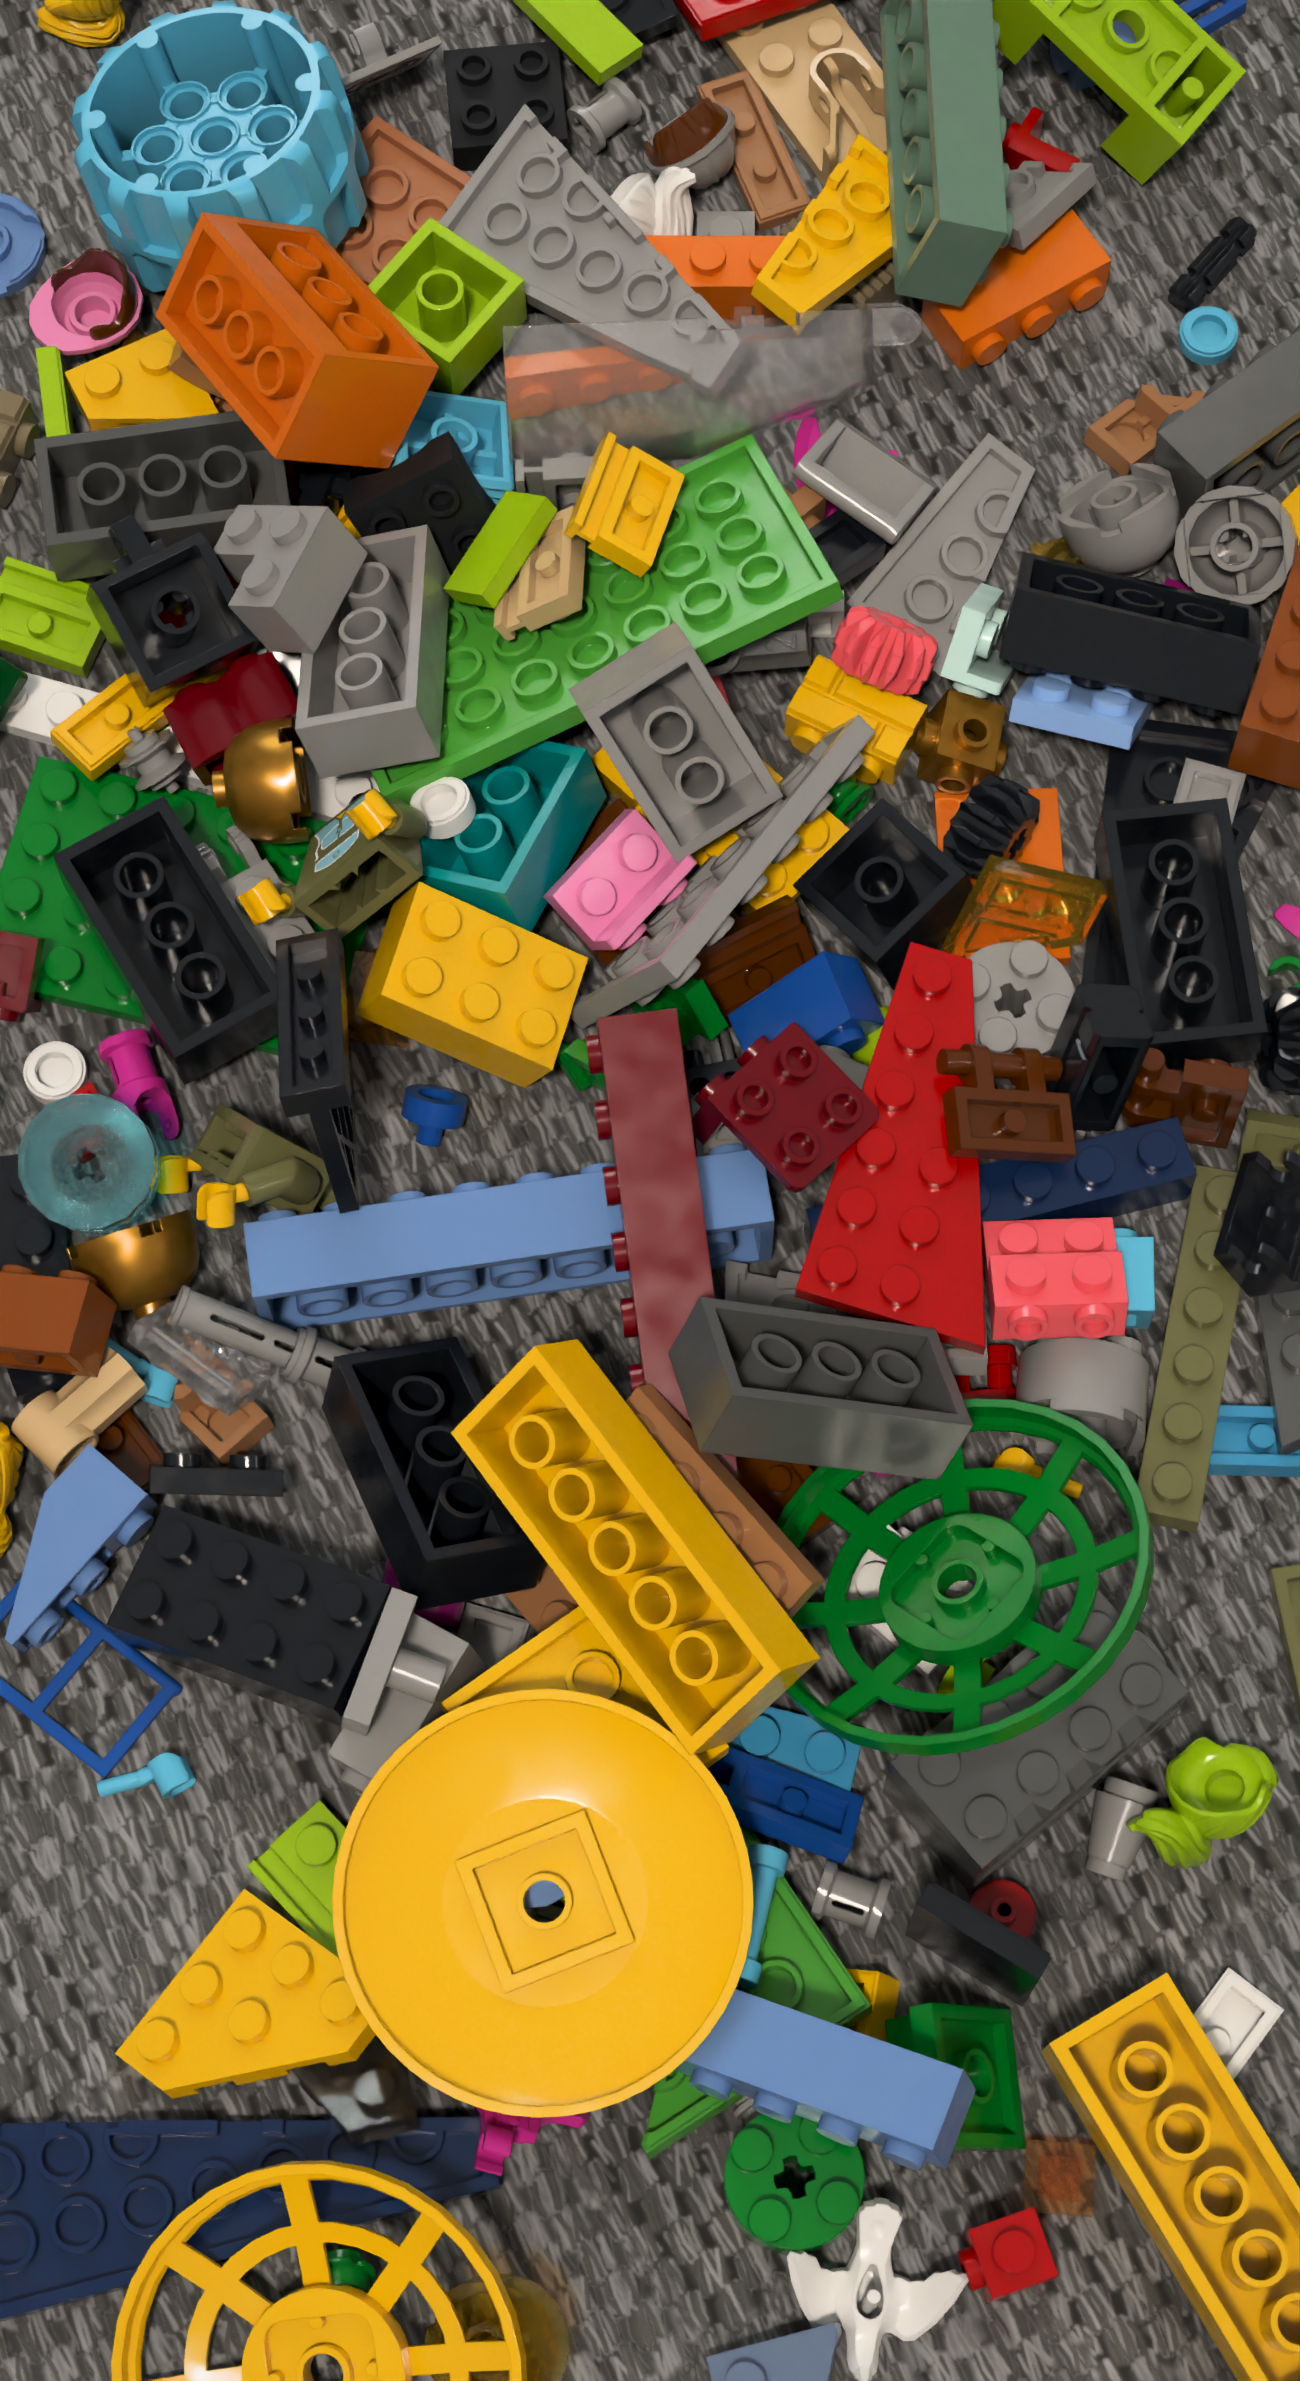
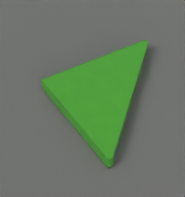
M740 1826L745 1844H761L752 1830ZM784 1877L777 1878L756 1961L762 1965L758 1986L755 1989L736 1987V1989L836 2025L850 2028L873 2013L872 2007ZM673 2070L669 2075L655 2083V2094L647 2130L644 2132L641 2144L644 2152L649 2159L653 2158L745 2096L732 2091L727 2100L709 2096L689 2084L691 2076Z

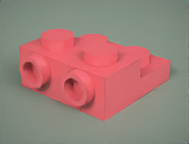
M1113 1217L982 1222V1249L992 1340L1017 1339L1032 1341L1039 1338L1084 1337L1097 1339L1105 1336H1125L1129 1302L1122 1251H1117Z

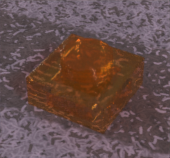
M1026 2139L1021 2211L1034 2207L1038 2214L1091 2218L1093 2216L1096 2145Z

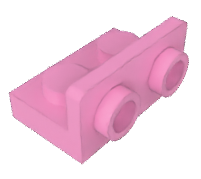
M635 808L624 809L543 897L591 950H624L642 936L647 928L644 920L658 905H667L682 893L688 884L685 876L697 862L691 855H688L676 863L658 833Z

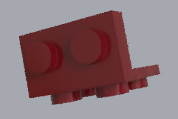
M793 1021L772 1041L765 1035L758 1038L737 1059L736 1062L742 1068L731 1078L727 1079L722 1073L714 1077L693 1099L700 1108L691 1121L693 1135L703 1145L726 1126L787 1190L797 1193L804 1190L877 1122L879 1111L876 1105Z

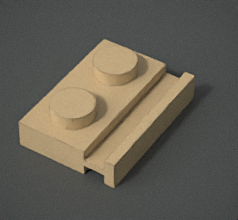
M574 505L556 512L555 517L495 608L493 627L507 642L515 639L516 630L524 626L531 632L554 621L565 619L569 615L582 610L586 540L576 534L572 539L564 535Z

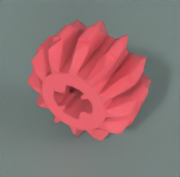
M856 606L850 608L845 620H841L833 640L835 644L831 659L836 666L843 669L845 674L860 679L862 683L873 685L879 690H888L896 695L905 694L908 696L918 694L924 682L928 681L935 665L938 643L933 635L926 633L924 628L908 622V619L897 617L889 611L887 613L880 611L872 606L867 608Z

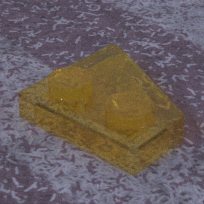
M990 855L941 950L966 958L967 953L977 952L986 946L1002 942L1033 940L1050 949L1081 945L1106 901L1108 894L1102 880Z

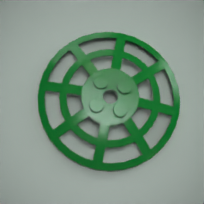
M968 1399L964 1400V1403L973 1423L970 1432H1016L1043 1438L1059 1445L1039 1479L1025 1473L1001 1468L965 1469L961 1444L939 1480L923 1479L906 1487L878 1505L868 1515L840 1493L865 1471L823 1466L814 1471L785 1506L776 1525L797 1549H799L809 1528L821 1513L850 1536L843 1544L831 1567L825 1588L824 1602H806L791 1620L798 1629L826 1628L827 1638L836 1659L849 1677L857 1684L825 1706L812 1694L800 1677L786 1690L794 1703L822 1728L853 1744L892 1754L933 1756L968 1752L1007 1741L1045 1723L1077 1701L1108 1671L1130 1640L1146 1606L1154 1572V1535L1147 1505L1127 1464L1106 1440L1080 1421L1048 1407L1016 1400ZM1082 1458L1097 1468L1116 1490L1129 1515L1132 1531L1096 1546L1094 1537L1081 1512L1068 1497L1061 1493ZM998 1491L1021 1496L1026 1499L1010 1521L1006 1522L991 1515L971 1513L969 1492ZM942 1498L944 1517L922 1526L905 1540L886 1528V1526L892 1525L913 1509L932 1500ZM1048 1512H1050L1069 1532L1077 1554L1039 1565L1028 1543V1539ZM869 1549L887 1562L880 1579L879 1597L847 1601L853 1575L862 1557ZM1136 1557V1572L1131 1593L1113 1630L1097 1651L1077 1643L1076 1640L1083 1632L1094 1607L1099 1587V1573ZM970 1579L976 1580L974 1588L967 1595L956 1599L945 1597L948 1588L953 1583ZM1079 1580L1074 1605L1059 1633L1033 1621L1038 1611L1043 1591ZM887 1623L900 1646L872 1670L856 1652L849 1636L848 1627ZM1013 1642L1039 1655L1015 1674L992 1685L983 1687L982 1660L998 1654ZM922 1660L937 1665L954 1666V1693H921L899 1687L896 1684ZM1056 1664L1076 1672L1066 1683L1034 1705L998 1722L982 1726L983 1706L996 1703L1022 1691L1047 1674ZM879 1699L890 1705L913 1711L954 1712L953 1733L929 1736L886 1734L853 1725L849 1721Z

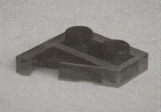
M375 2035L356 2061L328 2066L325 2062L290 2069L299 2079L302 2089L317 2106L325 2108L330 2114L333 2124L352 2146L420 2129L409 2069L385 2047L377 2035Z

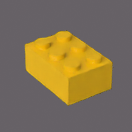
M418 882L392 905L355 1015L515 1085L526 1088L551 1072L554 1068L588 957L422 882Z

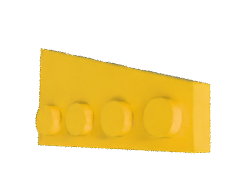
M859 134L850 146L845 159L841 164L838 163L829 175L826 185L816 199L813 198L804 210L801 220L795 229L787 234L757 276L751 295L795 331L893 257L888 158L886 154Z

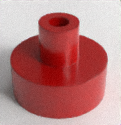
M995 1880L981 1886L972 1896L970 1905L1028 1939L1035 1925L1036 1909L1031 1896L1023 1887L1011 1881ZM997 1910H1005L1008 1916L1003 1917L999 1915Z

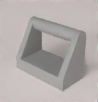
M841 417L834 421L803 456L792 472L795 478L891 545L897 542L917 519L938 488V485Z

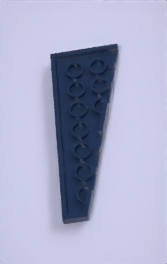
M417 2117L368 2120L329 2118V2120H129L69 2123L67 2121L0 2123V2322L128 2288L132 2277L150 2246L178 2214L210 2190L255 2169L289 2161L323 2160L364 2166L409 2183L439 2204L500 2189L501 2185L498 2175L474 2169L475 2152L480 2137L481 2117ZM333 2180L310 2181L320 2221H338L362 2226L416 2211L403 2201L369 2187ZM278 2185L261 2189L229 2204L201 2225L186 2243L220 2264L227 2262L231 2256L254 2239L280 2227L291 2225L282 2186ZM168 2268L163 2278L175 2276L179 2273Z

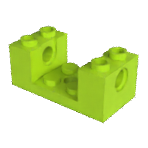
M994 0L992 3L993 20L997 21L1000 26L997 49L1014 65L1019 62L1044 34L1128 114L1100 146L1141 185L1183 146L1246 72L1234 58L1173 0ZM1113 21H1121L1127 24L1134 33L1135 43H1127L1121 40L1113 29Z

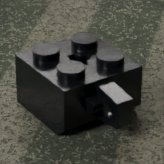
M133 514L109 526L108 535L120 558L110 564L114 572L113 574L89 585L86 601L144 708L180 691L188 685L229 667L236 659L254 653L259 639L228 606L235 593V589L209 541L201 532L166 548L161 539L149 543ZM165 609H167L172 617L181 614L185 617L181 628H176L172 623L164 624L160 620Z

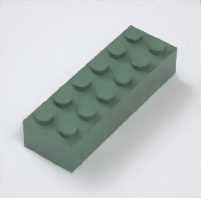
M886 0L880 11L895 294L962 307L975 285H981L985 280L989 263L997 250L1005 248L1011 237L1013 215L1010 211H1007L1005 193L1009 183L1010 168L1007 163L1003 162L1002 143L1006 133V118L1004 115H1000L999 107L1003 71L997 67L996 48L999 41L1000 26L997 21L993 20L992 3L994 0Z

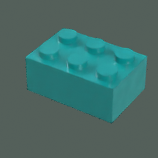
M546 740L462 779L476 804L475 817L463 832L451 838L431 839L423 835L419 839L423 876L407 887V891L418 882H422L532 932L548 903L543 896L566 871L607 797L586 748Z

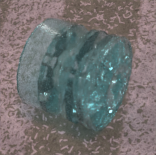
M71 1094L46 1105L27 1125L18 1148V1177L29 1201L50 1221L82 1234H108L134 1223L152 1205L162 1180L161 1152L151 1129L124 1103L101 1094ZM88 1151L97 1157L104 1156L107 1153L110 1159L102 1166L106 1177L100 1182H96L90 1176L80 1180L78 1173L85 1167L81 1156Z

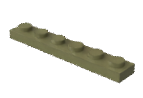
M1196 1165L1197 1176L1190 1193L1137 1480V1486L1147 1505L1151 1524L1193 1533L1197 1531L1201 1515L1240 1293L1239 1284L1213 1256L1238 1172Z

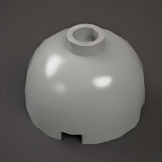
M1129 464L1132 475L1120 476L1114 479L1110 469L1100 471L1076 483L1062 495L1058 502L1061 514L1056 513L1058 523L1071 554L1083 565L1128 577H1136L1148 572L1154 563L1172 547L1175 541L1176 529L1181 521L1179 501L1171 473L1160 465Z
M1227 485L1206 492L1188 509L1185 517L1181 519L1176 529L1174 557L1180 577L1188 587H1192L1197 593L1252 605L1267 600L1285 585L1295 562L1299 538L1292 515L1277 497L1255 486Z

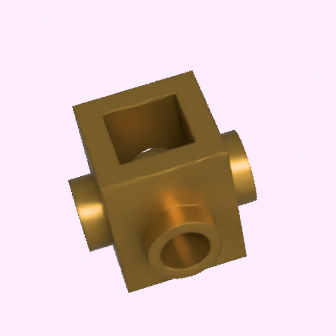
M949 688L928 713V718H923L918 727L913 744V752L920 754L916 778L934 783L943 792L961 795L970 792L971 788L979 784L986 776L990 774L998 776L1007 754V743L1000 741L1006 706Z

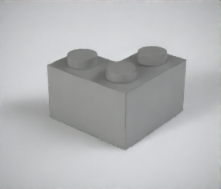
M238 505L234 513L226 521L224 531L213 549L222 567L239 584L228 606L263 645L271 652L315 654L368 555L367 551L328 506Z

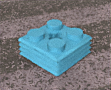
M427 391L389 468L405 461L422 449L430 440L449 431L459 446L476 480L488 497L497 505L506 490L512 491L514 489L510 405L504 401Z

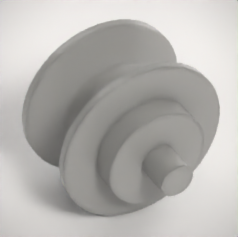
M137 726L130 729L127 735L132 741L124 748L126 755L119 762L120 768L136 767L141 774L135 785L137 791L149 787L152 791H156L165 787L169 794L175 792L179 785L174 779L183 771L180 765L187 757L184 752L171 754L165 744L171 736V731L166 729L156 733L154 729H151L142 734Z

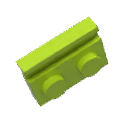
M6 556L3 563L4 570L0 576V649L86 678L106 637L86 601L88 588L91 584L76 579L58 582L55 572Z
M319 1800L269 1845L270 1848L246 1867L308 1936L339 1958L333 1928L332 1893L335 1866L346 1828Z

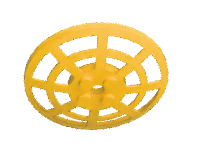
M332 2160L289 2161L252 2170L210 2190L178 2214L150 2246L130 2281L117 2319L111 2359L112 2381H142L141 2357L147 2318L158 2286L168 2268H171L205 2291L197 2303L188 2329L184 2355V2374L145 2381H314L311 2373V2363L316 2354H328L334 2357L342 2367L343 2381H412L413 2376L450 2373V2381H471V2372L508 2370L509 2381H527L526 2352L516 2311L497 2269L474 2236L442 2205L409 2183L369 2167ZM333 2180L369 2187L403 2201L421 2214L400 2245L391 2238L363 2226L338 2221H320L310 2181ZM278 2185L282 2186L291 2225L280 2227L254 2239L231 2256L223 2266L186 2243L201 2225L229 2204L261 2189ZM443 2233L462 2250L482 2279L498 2314L504 2340L466 2341L463 2325L451 2298L435 2275L423 2264ZM325 2243L357 2247L381 2257L388 2264L368 2293L348 2285H332L333 2281ZM296 2246L304 2287L289 2293L274 2304L241 2280L251 2268L263 2259L286 2248ZM410 2282L419 2289L432 2308L443 2332L445 2343L408 2345L401 2326L390 2311ZM225 2304L254 2327L245 2345L242 2365L208 2370L211 2334L222 2305Z

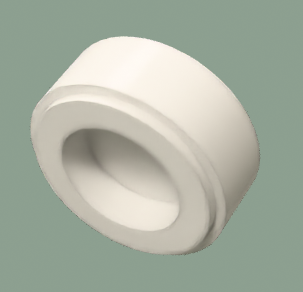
M443 777L419 788L410 800V805L421 811L425 816L427 830L424 836L431 839H447L460 834L471 824L476 814V804L467 785L455 777Z
M53 1041L38 1046L29 1054L24 1064L23 1076L31 1095L41 1103L53 1106L87 1084L88 1068L77 1048L65 1042Z

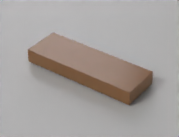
M743 70L697 85L696 95L699 101L709 97L718 105L730 109L735 116L736 146L734 161L730 170L748 210L755 211V225L758 232L789 223L792 218H797L799 213L804 211L811 201L761 91L752 79L750 72Z

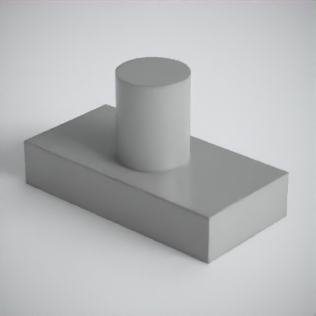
M394 1587L391 1588L345 1709L341 1727L367 1736L385 1687L434 1704L448 1665L401 1648L418 1596Z

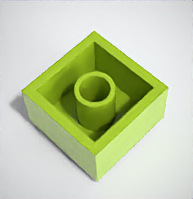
M431 217L368 285L369 289L439 366L431 386L441 393L460 395L527 319L524 279Z

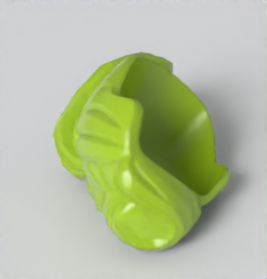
M1207 1737L1198 1738L1170 1761L1166 1768L1165 1788L1172 1806L1169 1808L1155 1807L1146 1809L1142 1815L1126 1823V1826L1132 1832L1139 1831L1146 1834L1154 1844L1159 1858L1170 1867L1178 1865L1186 1870L1190 1866L1200 1867L1202 1862L1208 1861L1210 1857L1212 1840L1229 1839L1239 1835L1254 1825L1264 1814L1271 1801L1273 1789L1278 1785V1774L1266 1754L1256 1747L1230 1743L1222 1747Z

